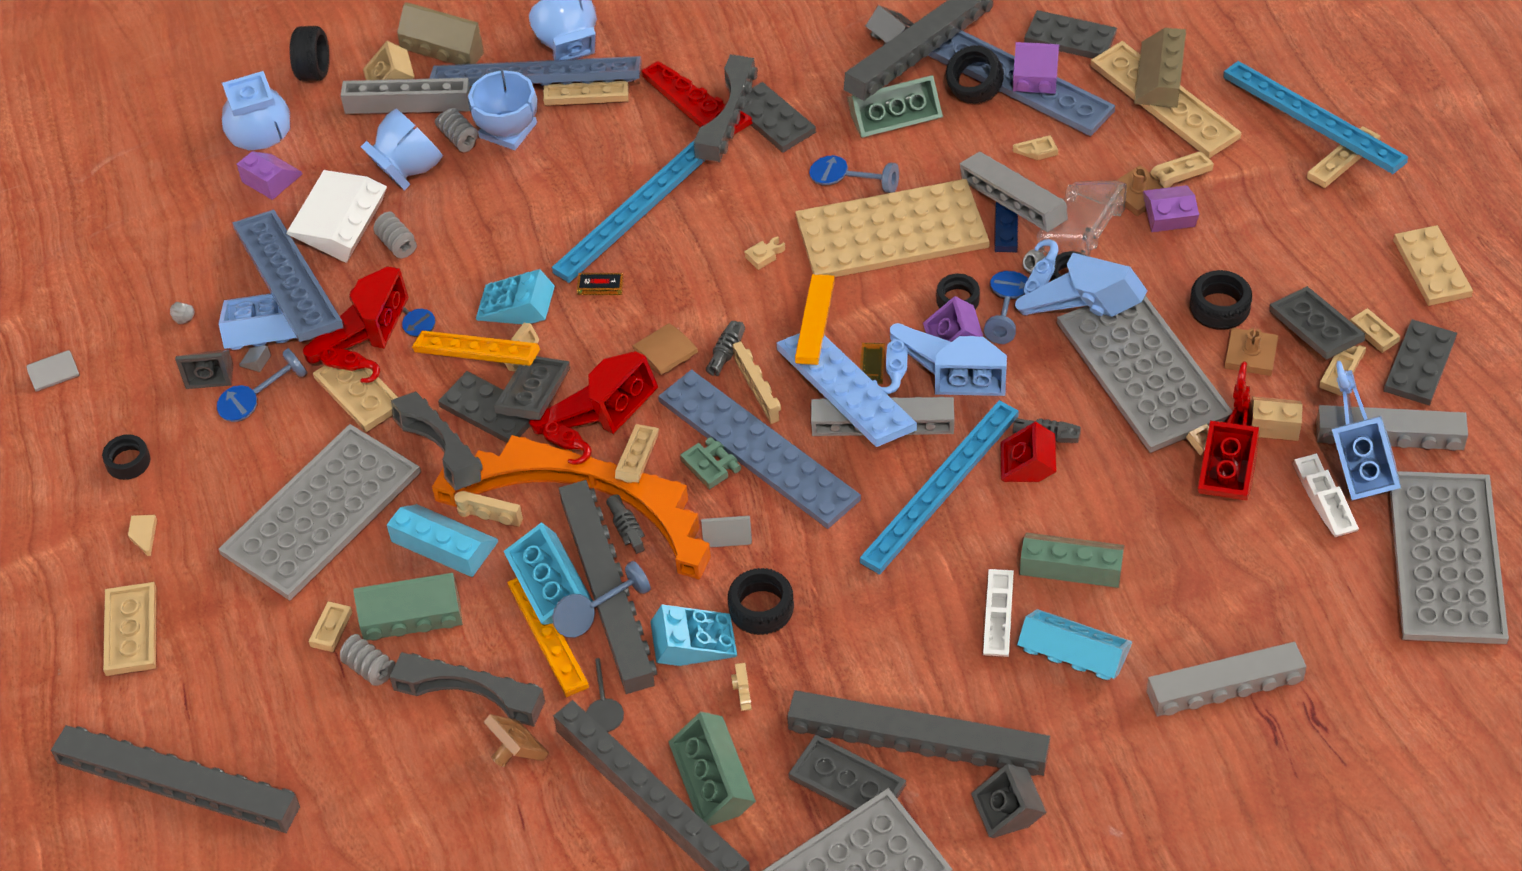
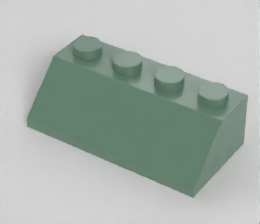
M933 75L883 87L864 101L854 95L847 96L851 117L861 138L943 117Z
M1026 532L1021 552L1020 575L1119 588L1124 545Z
M453 573L353 588L359 627L365 640H378L385 637L403 636L410 633L428 632L430 630L463 625L460 598Z
M700 711L669 741V745L694 812L709 826L741 816L756 800L723 716Z

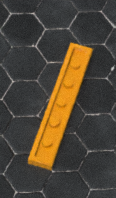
M812 274L795 355L796 364H819L835 275Z
M423 330L412 346L414 352L527 366H531L540 351L538 343Z
M518 578L508 581V587L565 697L567 698L589 688L588 681L564 636L558 633L553 623L541 624Z

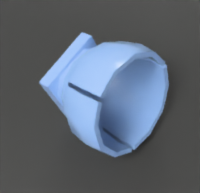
M540 0L532 7L529 13L531 28L541 43L553 49L554 60L578 59L595 53L596 33L594 26L597 16L595 6L591 0Z
M501 70L485 74L473 83L468 94V105L475 124L480 127L478 131L479 138L516 150L537 124L535 114L538 99L532 82L519 72L504 70L505 91Z
M263 71L222 83L228 99L222 107V128L226 137L234 146L246 150L267 149L279 143L280 139L283 140L290 130V111L286 102L277 91L270 89Z
M394 109L385 116L378 126L375 144L372 146L366 141L361 148L391 179L405 190L410 185L406 179L407 176L427 172L440 161L443 155L418 128L413 129L415 125L398 109Z

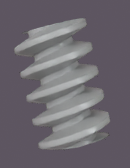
M448 109L437 116L435 125L461 152H468L474 147L478 131L457 109Z
M385 212L376 219L373 227L374 233L397 258H406L415 251L417 243L414 240V235L400 222L393 212Z
M359 634L350 636L340 651V660L375 686L385 683L390 678V674L395 666L394 660L389 661L387 655H382L379 649H375L374 645L368 644V641L362 639Z

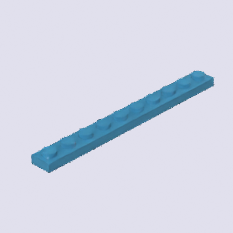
M1237 61L1224 71V78L1391 174H1394L1407 164L1408 156L1240 61Z
M694 141L552 266L553 274L570 283L698 168L705 160L695 158Z
M999 400L862 554L860 563L880 575L1012 425L1015 418L1019 417V411Z

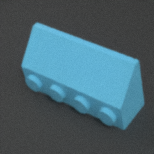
M418 504L400 507L387 523L391 542L470 577L474 576L498 543L497 538Z
M542 522L503 551L541 624L553 623V610L557 603L567 595L581 594L589 598L591 602L593 601L557 534Z
M1036 609L1025 617L1017 645L1024 647L1023 650L1027 653L1038 655L1039 652L1047 655V659L1056 663L1064 661L1072 664L1071 667L1076 670L1086 671L1087 669L1096 672L1095 675L1099 678L1110 680L1119 675L1131 648L1132 641Z

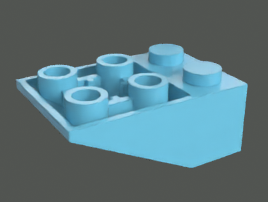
M540 269L486 284L476 319L478 321L511 324H532L546 320L555 285Z
M662 604L650 621L656 663L682 666L737 656L731 616L728 613Z

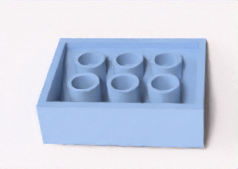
M271 293L224 300L218 323L224 349L238 350L246 345L258 347L265 345L267 342L276 341V343H284L289 339L297 338Z

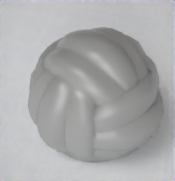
M1034 249L1028 251L1023 259L1024 268L1032 273L1036 264L1045 257L1044 253Z
M175 302L170 308V315L178 324L188 323L195 314L193 306L180 302Z

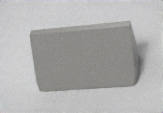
M70 350L26 365L36 392L80 376Z
M750 516L701 519L703 540L708 542L710 547L752 544Z

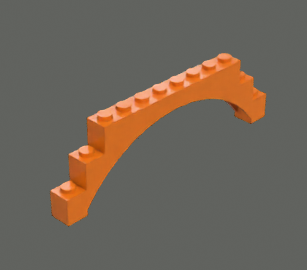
M511 435L500 456L492 452L478 450L475 457L480 459L483 468L480 471V482L455 491L446 481L444 469L442 468L432 486L435 501L457 507L454 497L459 491L481 494L514 484L532 482L573 484L587 480L589 488H594L609 495H620L622 501L638 510L657 527L674 552L678 574L700 580L711 558L710 544L699 538L694 539L699 530L698 514L688 509L683 510L688 501L687 485L642 473L639 483L625 482L621 479H615V471L618 466L615 463L604 462L590 456L584 463L573 465L568 463V460L578 459L582 455L567 449L563 450L552 447L546 443L531 441L526 437Z

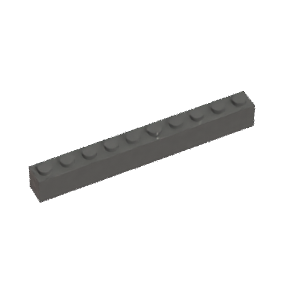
M947 0L846 71L844 90L863 101L879 89L888 85L897 76H900L904 71L913 67L922 58L927 57L929 53L939 48L947 40L952 39L954 35L964 30L972 22L977 21L979 17L989 12L993 7V0Z
M587 480L559 487V493L593 598L596 600L624 582L620 579V577H623L621 565L619 562L615 563L614 558L617 557L613 543L608 544L607 539H610L607 525L602 526L601 521L604 520L600 506H595V502H597L594 488L589 489ZM629 588L624 589L596 606L625 694L655 686L654 676L658 675L654 660L649 661L647 655H651L647 640L642 641L641 635H644L640 620L635 621L634 616L637 615L634 602H628L627 596H630Z
M794 690L788 712V729L799 734L810 733L819 735L822 738L832 737L843 739L849 743H865L876 748L887 747L899 752L920 753L926 757H942L953 762H969L976 766L986 765L1001 769L1006 764L1027 768L1030 776H1044L1050 747L1049 735Z
M572 700L553 715L557 733L705 871H750V864L577 703Z
M66 725L51 749L58 764L286 834L300 809L295 793L289 789L283 788L280 790L273 788L262 781L258 783L253 782L239 774L233 776L216 767L210 769L196 761L191 760L187 762L180 760L173 754H160L152 748L137 747L126 740L117 741L103 733L97 735L79 726L74 728Z

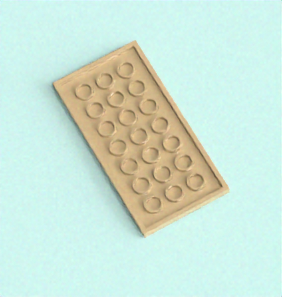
M967 179L795 211L810 266L815 275H835V277L989 248L990 243Z

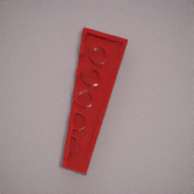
M659 61L641 70L644 79L699 127L706 125L716 118L726 106L721 98L717 96L714 98L708 94L706 89L694 86L691 80L681 76L678 72ZM740 111L739 123L734 126V135L752 124V118Z

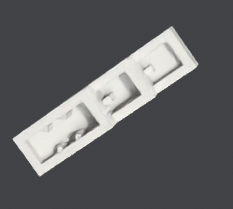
M1317 453L1294 459L1293 466L1305 491L1334 537L1358 531L1359 528L1340 486H1335L1329 470H1324Z
M989 569L983 655L1009 657L1014 570Z

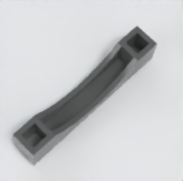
M729 55L724 68L725 84L730 91L729 101L716 118L700 127L694 141L695 158L720 162L723 154L727 153L728 141L734 136V126L740 121V111L745 108L747 94L750 95L752 81L757 78L758 68L755 67L754 58Z
M415 391L391 400L393 420L403 431L424 436L435 442L444 452L442 459L444 477L455 491L481 481L480 471L483 468L480 459L475 457L471 453L470 448L460 441L457 433H453L450 430L447 422L441 420L437 411L432 410L425 398H422Z
M401 652L390 674L394 691L413 696L439 690L473 692L497 704L506 713L508 718L519 720L522 724L535 727L545 704L543 689L535 684H524L509 677L493 676L485 671H473L465 666L446 664L438 659L422 658L415 653L407 654Z

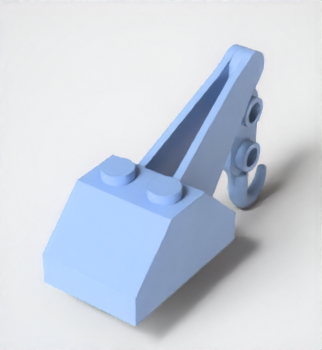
M1045 239L1039 242L1034 250L1038 251L1043 246H1050V250L1047 256L1034 267L1024 286L1025 295L1016 300L1015 306L1022 315L1089 306L1090 311L1097 316L1107 315L1113 317L1141 303L1147 293V289L1131 267L1077 253H1072L1067 262L1069 272L1049 282L1055 270L1058 245L1051 239Z
M900 323L893 324L890 327L891 342L887 345L886 371L891 379V385L888 387L879 386L886 394H891L899 388L901 379L907 372L909 354L935 375V395L1005 396L1007 355L986 338L959 336L950 342Z
M1337 361V382L1340 392H1343L1346 425L1332 428L1351 499L1356 500L1399 489L1401 484L1382 417L1367 418L1352 370L1344 371L1342 362ZM1352 389L1364 419L1355 423L1353 421L1349 393H1352Z

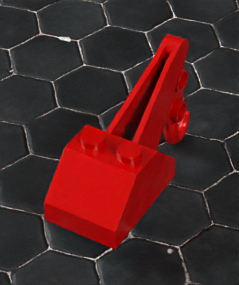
M387 266L358 279L349 295L352 305L340 315L343 328L337 329L332 333L319 335L303 348V354L308 363H316L321 360L325 366L349 371L362 368L371 369L373 371L372 375L367 378H361V383H370L378 378L380 367L376 362L366 359L358 352L345 349L367 339L371 346L385 349L403 311V307H405L409 298L400 268Z
M634 351L603 359L588 374V386L548 408L540 420L534 419L529 421L535 434H543L546 440L564 449H579L583 451V455L580 458L569 459L568 463L579 465L587 461L591 456V446L582 439L576 430L569 427L600 421L604 430L614 434L658 388L645 355Z
M1245 361L1241 363L1233 393L1235 408L1227 423L1210 420L1198 485L1199 494L1248 501L1256 466L1259 427L1247 426L1251 395H1249L1250 386H1246L1247 362ZM1239 417H1243V425L1238 424Z

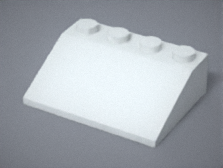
M324 170L286 234L347 263L382 203L387 186L366 176Z

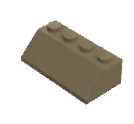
M405 2L403 5L397 31L400 47L407 51L456 65L476 64L484 54L478 22Z
M1164 28L1142 41L1134 104L1178 108L1186 29Z

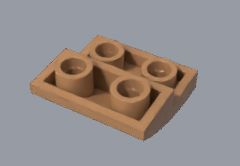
M670 323L632 345L634 351L646 356L650 368L661 375L670 372L673 367L689 360L691 356L698 353L696 346Z

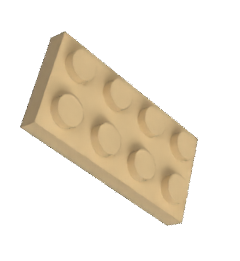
M1438 225L1394 235L1393 241L1428 306L1472 297L1473 290Z
M323 366L313 372L314 379L365 432L393 415L391 400L398 397L379 377L370 383L360 382L361 378H367L372 375L373 371L371 369L362 368L349 371Z
M149 582L105 589L103 666L105 675L110 676L156 669L155 583Z

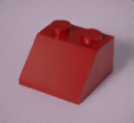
M1033 422L1000 442L1002 481L1040 482L1056 473L1055 433L1038 422Z

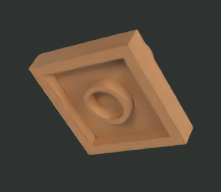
M1139 165L1109 184L1107 192L1133 214L1139 216L1146 211L1143 191L1162 189L1164 187L1160 184L1159 180L1153 178L1151 173Z
M1232 328L1224 369L1239 371L1241 363L1245 361L1247 362L1246 372L1272 376L1278 335L1262 333L1259 329L1254 331V328L1249 330Z
M489 714L484 721L487 727L502 742V745L491 757L499 766L505 767L513 755L544 761L548 756L549 752L519 720Z

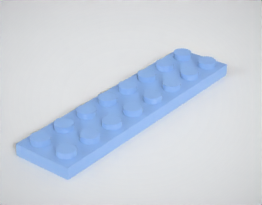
M800 333L777 342V350L876 447L917 430V422L825 335L818 365L795 363Z

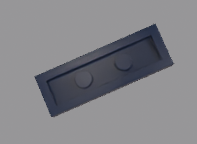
M996 202L995 252L1017 253L1018 214Z

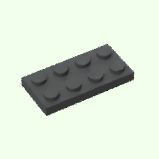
M1037 10L1024 37V42L1059 44V51L1093 59L1111 48L1117 34V27Z
M761 82L754 86L750 95L747 94L745 108L741 109V111L752 118L751 126L782 153L816 133L815 125L765 83Z
M1308 286L1270 304V312L1326 360L1365 341V333Z
M1412 319L1386 381L1384 392L1430 406L1455 343L1457 332Z
M536 356L531 366L519 365L497 400L495 413L524 417L530 420H540L570 370V362Z
M468 371L438 400L440 408L506 443L511 435L521 437L530 427V419L495 413V404L504 390Z
M818 735L813 737L789 772L790 780L850 811H854L887 788L898 799L906 786L905 779Z

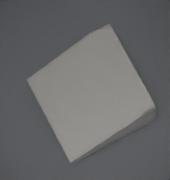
M263 345L250 348L239 364L240 367L261 372L271 356L268 346Z

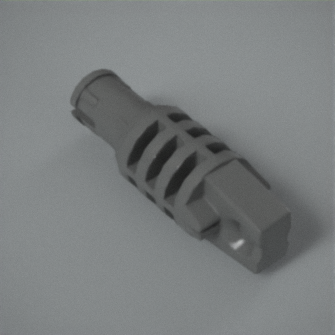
M731 321L722 332L713 348V357L706 367V371L710 375L718 376L724 364L731 360L733 344L741 341L745 331L743 322Z
M1015 418L1013 433L1020 431L1035 421ZM1042 418L1036 420V422L1055 433V441L1059 443L1079 442L1080 426L1062 421L1057 422L1056 420H1043Z
M620 495L610 496L606 503L614 516L613 523L624 544L630 543L636 554L644 551L645 548L641 538L645 535L634 514L626 509Z

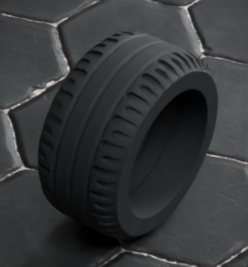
M319 26L296 27L291 35L289 49L291 68L295 77L300 81L323 80L329 68V44L325 31Z
M979 45L967 46L958 50L950 58L946 67V81L953 94L959 100L968 104H979L992 99L1001 89L1004 79L1003 67L996 54L989 48ZM983 62L991 66L990 73L983 83L974 87H964L959 84L961 73L969 65Z
M1216 270L1202 274L1194 282L1191 289L1190 310L1194 318L1199 323H1202V325L1212 329H1232L1242 324L1250 313L1252 290L1248 282L1240 275L1226 270ZM1211 294H1226L1234 298L1237 303L1230 306H1218L1208 302L1205 297Z
M754 568L753 570L750 569L743 572L734 579L728 591V607L731 619L737 627L754 635H767L768 633L771 634L780 630V628L782 629L789 622L794 611L791 584L785 576L772 569ZM759 591L773 593L781 599L774 608L760 612L749 610L741 604L748 595Z

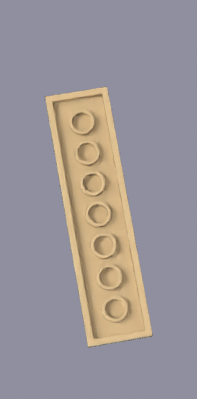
M1121 41L1091 60V67L1135 100L1140 54ZM1181 85L1178 108L1140 104L1208 158H1211L1241 138V131Z

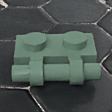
M712 437L705 441L706 448L697 443L680 454L681 461L709 490L728 478V471L726 469H731L734 473H738L741 470V466L737 463V458L733 454H728L724 450V445L720 441H715ZM713 456H718L720 460L717 461Z

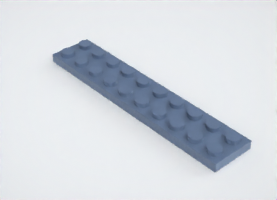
M962 30L954 35L952 39L947 40L939 48L928 54V56L947 65L950 58L964 47L979 45L989 48L996 54L1003 67L1004 79L999 90L1000 92L1089 136H1092L1115 112L1114 104L1058 77L1056 94L1013 91L1015 56ZM977 62L966 67L962 73L983 83L990 73L991 66L987 63Z
M641 56L433 66L429 79L469 78L470 86H472L473 83L485 74L501 70L504 87H506L504 70L519 72L530 79L532 83H540V85H550L553 82L571 84L575 81H582V83L587 84L597 80L609 83L620 79L631 82L640 78Z
M275 210L233 222L234 231L299 342L311 340L316 336L332 333L337 329L343 328L340 316L291 236L286 234L287 230Z
M692 369L658 396L659 402L707 439L712 437L715 441H720L728 454H733L739 463L825 528L829 529L861 501V494Z

